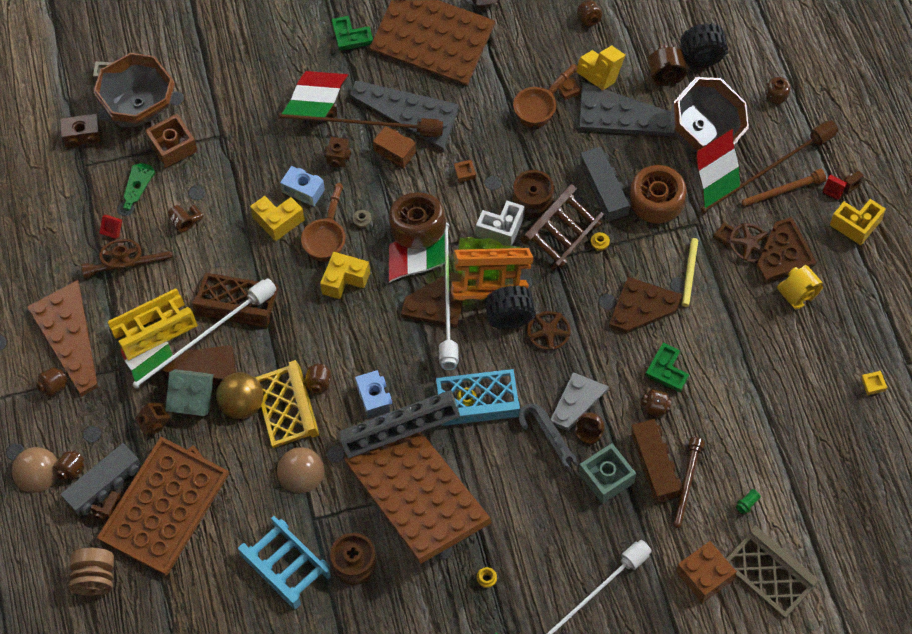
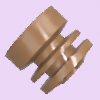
M82 548L73 551L70 555V569L73 572L69 575V590L75 594L85 596L103 595L111 592L113 589V575L111 573L114 567L113 553L101 548Z

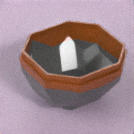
M129 53L100 69L93 94L104 112L113 122L122 128L136 127L156 119L170 106L175 82L156 57Z
M695 77L673 102L671 125L679 142L695 154L698 149L733 128V144L735 145L749 127L746 102L721 78Z

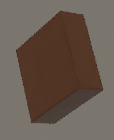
M724 222L714 233L713 238L729 248L730 235L735 228ZM736 231L733 238H737L740 232Z

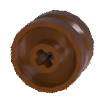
M527 170L519 174L513 184V203L524 206V216L529 218L541 217L552 205L554 183L549 175L539 170Z
M347 533L340 536L332 545L330 551L331 564L339 580L346 584L357 585L368 581L372 577L377 565L375 548L370 539L359 533Z

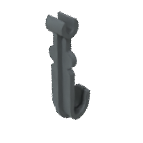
M537 404L524 405L519 412V421L525 431L528 430L525 418L529 414H533L562 460L565 469L571 472L568 465L570 462H573L576 468H578L575 455L570 452L545 410Z

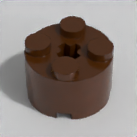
M661 45L657 51L647 58L651 77L656 85L669 86L668 83L673 81L676 84L687 76L682 49Z

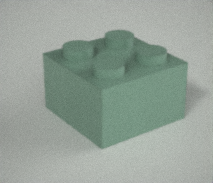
M177 369L169 372L166 411L200 416L207 415L210 411L213 374Z
M612 443L579 465V475L602 504L635 483L636 472Z

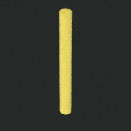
M692 238L690 242L682 298L683 307H689L698 247V239Z

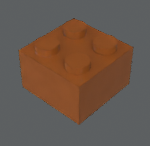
M178 114L145 130L149 144L165 168L197 152L195 139Z
M709 541L680 562L676 573L703 604L734 581L737 571L713 543Z

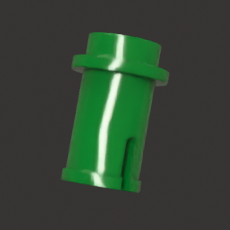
M751 489L742 500L737 501V510L742 514L749 513L751 511L750 508L761 498V495L755 489Z

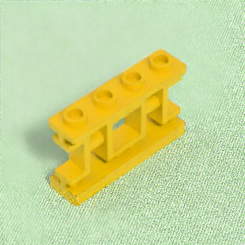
M173 289L108 321L115 339L123 335L126 336L118 342L128 360L198 326L189 307L179 311L178 308L185 304L177 289ZM160 318V321L144 328L143 325Z

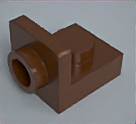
M112 491L109 497L105 498L103 508L96 505L91 506L96 519L105 521L110 518L121 500L119 493Z

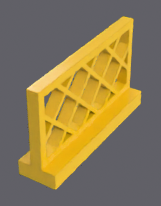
M296 360L289 362L287 367L255 377L259 383L265 380L272 381L267 390L263 389L265 395L263 396L261 407L273 448L310 435L312 438L319 436L302 370ZM289 373V379L286 384L278 381L282 374ZM276 384L283 386L279 396L271 392ZM287 389L294 391L290 401L283 398ZM269 395L277 398L272 407L265 403ZM280 401L288 403L284 412L276 409ZM292 406L299 410L295 418L287 415ZM274 412L281 415L277 424L270 422ZM285 417L293 421L288 430L281 427ZM296 423L303 425V432L297 434L292 432ZM278 429L286 432L283 439L275 441L274 436Z

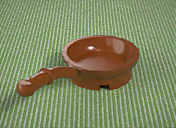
M573 64L564 73H561L549 90L540 87H529L517 94L514 98L513 107L522 124L528 127L537 125L542 127L550 121L557 105L553 94L564 81L568 80L577 71V65Z
M337 183L334 186L335 189L330 198L331 202L327 218L312 221L305 227L301 235V243L304 250L317 261H330L333 252L341 253L345 244L346 235L344 229L333 220L337 203L343 190L341 183Z

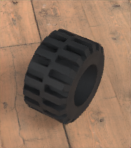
M713 23L699 24L686 30L681 35L680 44L686 64L692 67L700 68L715 65V63H719L728 54L724 30L719 25Z
M524 286L502 287L494 290L485 298L484 303L488 322L494 328L513 329L531 322L536 316L532 293L529 288Z

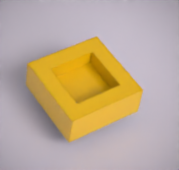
M881 371L862 375L861 380L867 395L887 390V385Z

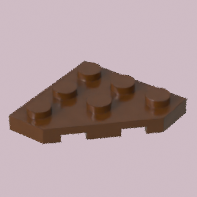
M792 217L775 222L756 266L764 283L788 275L795 267L800 269L805 265L809 268L816 266L817 262Z
M449 272L450 327L457 328L464 300L454 299L450 289L452 282L461 281L462 274ZM445 275L405 297L401 317L446 326Z
M628 277L609 323V328L629 333L642 325L647 326L662 317L674 315L678 309L682 294Z

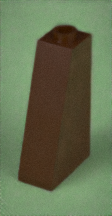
M228 345L184 351L160 369L161 373H165L167 380H169V372L175 369L213 374L212 386H219L225 377L236 373L233 346Z

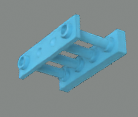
M273 516L271 520L274 528L253 547H248L243 543L238 547L240 556L295 610L301 605L300 593L320 574H323L327 579L331 577L330 566L325 560L322 559L320 561L288 530L289 527L284 520H278ZM281 533L288 541L267 560L264 559L262 561L258 557V552ZM295 547L301 555L281 574H275L271 570L272 566L291 548ZM307 560L316 567L295 587L289 588L285 584L286 579Z

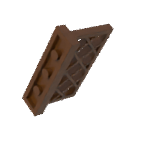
M205 272L197 297H194L192 303L194 315L221 320L239 307L238 303L248 300V293L246 294L243 289L248 286L253 287L259 281ZM208 280H215L218 284L209 287L207 282ZM232 283L235 284L236 287L227 290L225 285ZM274 284L276 287L274 295L263 302L268 306L267 310L257 308L259 305L250 302L249 305L242 308L226 321L268 328L269 317L279 285ZM222 288L224 293L216 296L213 291ZM237 291L243 294V296L234 299L231 295ZM209 293L213 297L210 300L202 299V296ZM227 296L231 300L228 303L220 302L221 299Z

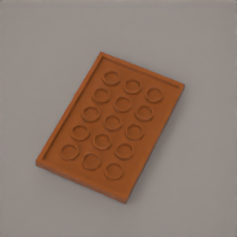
M391 0L370 46V50L468 86L495 25V20L439 0Z
M160 437L97 539L167 576L229 476V471Z

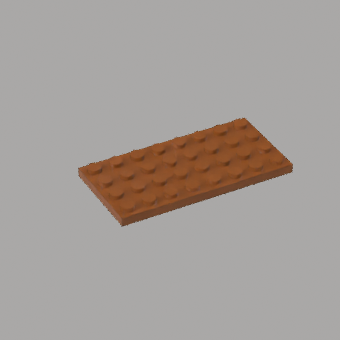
M422 432L344 459L346 465L420 564L492 523L489 515Z

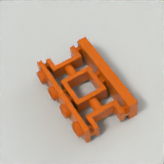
M529 248L454 250V268L456 271H462L461 281L452 282L450 291L454 299L483 300L488 294L502 287L524 286L528 288L529 286L526 280H520L521 269H531V264H533V256ZM507 265H515L514 271H506ZM469 266H478L477 272H469ZM484 270H499L498 280L483 281ZM505 279H513V285H505ZM468 280H476V286H467Z

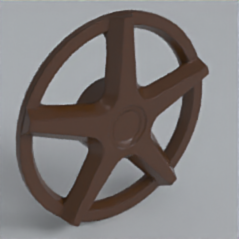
M743 223L738 225L730 235L731 248L740 259L747 262H758L760 258H748L753 250L762 254L764 249L758 245V242L763 238L767 242L769 238L768 233L754 224ZM748 227L758 230L760 234L752 236ZM742 228L745 237L733 238L736 231ZM734 243L741 244L745 249L743 256L736 251Z
M118 239L106 244L101 249L99 258L107 269L125 268L130 265L134 266V263L141 257L142 250L140 245L133 240ZM124 242L133 243L136 247L127 250ZM118 243V246L113 248L112 251L105 250L108 246ZM138 252L133 260L128 257V255ZM102 255L112 256L113 258L108 263L103 259ZM119 260H123L126 262L124 264L115 265V263Z
M544 311L536 314L535 318L529 322L527 332L529 339L535 346L545 350H554L562 347L568 341L571 328L568 320L560 312ZM545 315L555 316L550 323L541 318V316ZM560 319L565 323L567 331L556 327ZM536 320L541 329L531 334L532 324ZM556 335L566 337L561 344L554 346V337ZM543 336L547 340L548 347L538 344L534 338Z

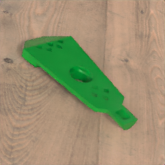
M140 163L132 166L124 194L126 202L123 208L125 210H130L132 204L138 202L148 183L153 178L155 171L151 165ZM140 185V188L134 189V186Z

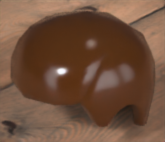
M592 412L583 413L575 422V435L587 444L598 442L605 430L602 418Z

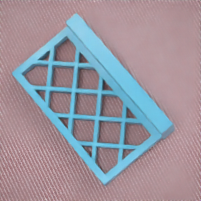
M514 369L436 378L438 394L445 392L441 389L442 383L453 385L452 393L456 389L464 393V396L459 401L455 399L458 407H461L459 408L460 417L442 423V426L519 417L520 405ZM502 376H510L511 381L507 386L499 382ZM484 378L492 381L487 389L479 384ZM468 380L473 384L468 391L460 386L463 381ZM495 384L504 389L499 396L490 391ZM476 386L484 391L479 399L471 394V391ZM508 392L513 396L514 401L505 402L501 398ZM488 394L495 400L492 404H485L482 402V399ZM467 396L475 401L474 405L470 407L465 406L462 402Z

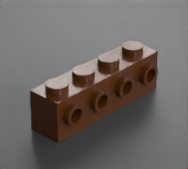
M655 419L633 424L631 436L655 503L679 498L680 490H682L681 481L674 474L675 465L673 460H669L667 455L669 454L667 443L662 441L661 437L663 434L660 425L656 424Z

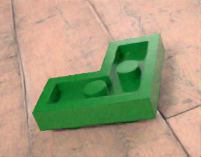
M349 16L332 19L339 51L372 44L373 37L370 26L352 29Z
M663 342L645 376L681 393L690 374L673 366L681 350Z

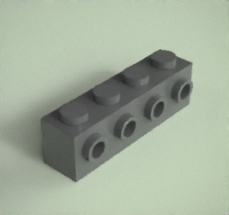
M602 147L582 152L580 164L609 222L629 215L631 202L629 197H625L623 193L624 188L622 183L618 182L616 178L615 168L609 164L610 159L607 152L604 153Z
M122 443L60 495L69 508L80 518L91 511L92 505L104 501L111 491L121 487L128 477L135 475L142 466L139 459Z

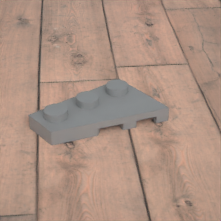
M573 372L551 418L554 426L569 431L575 425L578 417L585 413L609 390V386Z

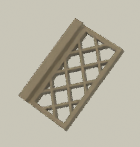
M756 525L750 531V534L726 558L730 563L734 557H743L744 568L732 566L737 571L736 576L785 619L819 582V579ZM751 540L757 545L758 553H745V545ZM758 556V567H746V557ZM760 556L771 557L773 559V566L761 567ZM761 570H773L774 581H762ZM776 570H786L789 580L777 581ZM747 571H759V581L751 582L748 580ZM792 583H801L806 589L802 594H792ZM774 584L775 595L764 594L762 585ZM777 584H789L790 594L778 595ZM778 598H790L791 606L784 611L778 606Z

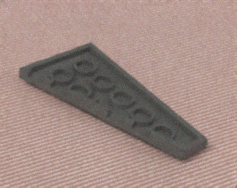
M355 81L350 94L352 100L368 109L375 110L383 118H389L392 120V123L417 125L421 118L443 121V135L438 136V138L420 136V132H417L416 128H401L413 135L422 137L429 144L439 147V150L445 151L459 110V104L361 81Z
M582 82L579 131L677 137L671 125L670 111L608 90H601L594 85Z

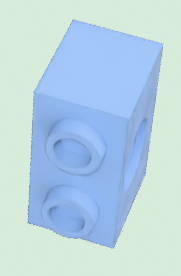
M293 166L290 167L280 182L282 193L313 207L325 190L324 180L319 176L306 173L305 170Z
M378 370L355 377L356 386L367 418L390 412L392 399L389 393H385L386 382L383 376H379ZM373 392H378V393H379V394L376 395V396L370 395V394L373 393Z

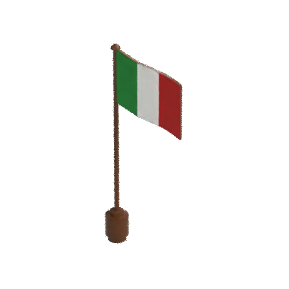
M306 71L298 81L290 102L284 111L278 114L280 120L281 118L416 128L417 132H420V136L438 138V136L443 135V121H439V119L421 118L417 125L326 118L334 106L341 86L349 77V74Z
M830 120L818 125L811 130V139L742 184H740L739 165L733 144V128L696 151V165L702 186V213H707L708 209L812 142L823 145L835 137L836 133H838V127L835 122Z

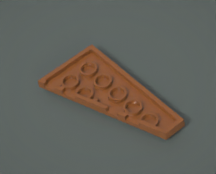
M76 280L28 306V310L82 397L98 388L80 283Z

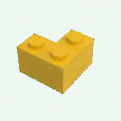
M612 45L599 54L591 50L580 57L576 72L601 90H605L615 83L626 55Z
M263 196L250 206L253 219L275 241L304 221L303 209L292 197L276 207L266 196Z
M871 199L860 211L843 202L834 212L830 226L859 245H862L882 221L886 208Z
M333 252L320 283L322 294L340 299L346 284L364 288L370 275L369 262Z

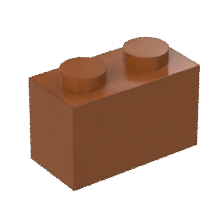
M387 126L373 140L374 152L403 168L416 153V143L411 138L404 137L397 130L390 129Z

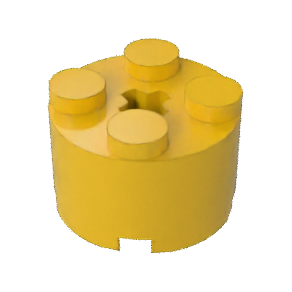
M805 265L800 269L797 267L793 268L788 273L789 277L777 286L779 292L794 309H799L805 306L803 302L806 300L811 302L821 292L823 282Z

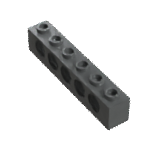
M452 390L341 430V443L348 458L456 419L460 417L459 408Z

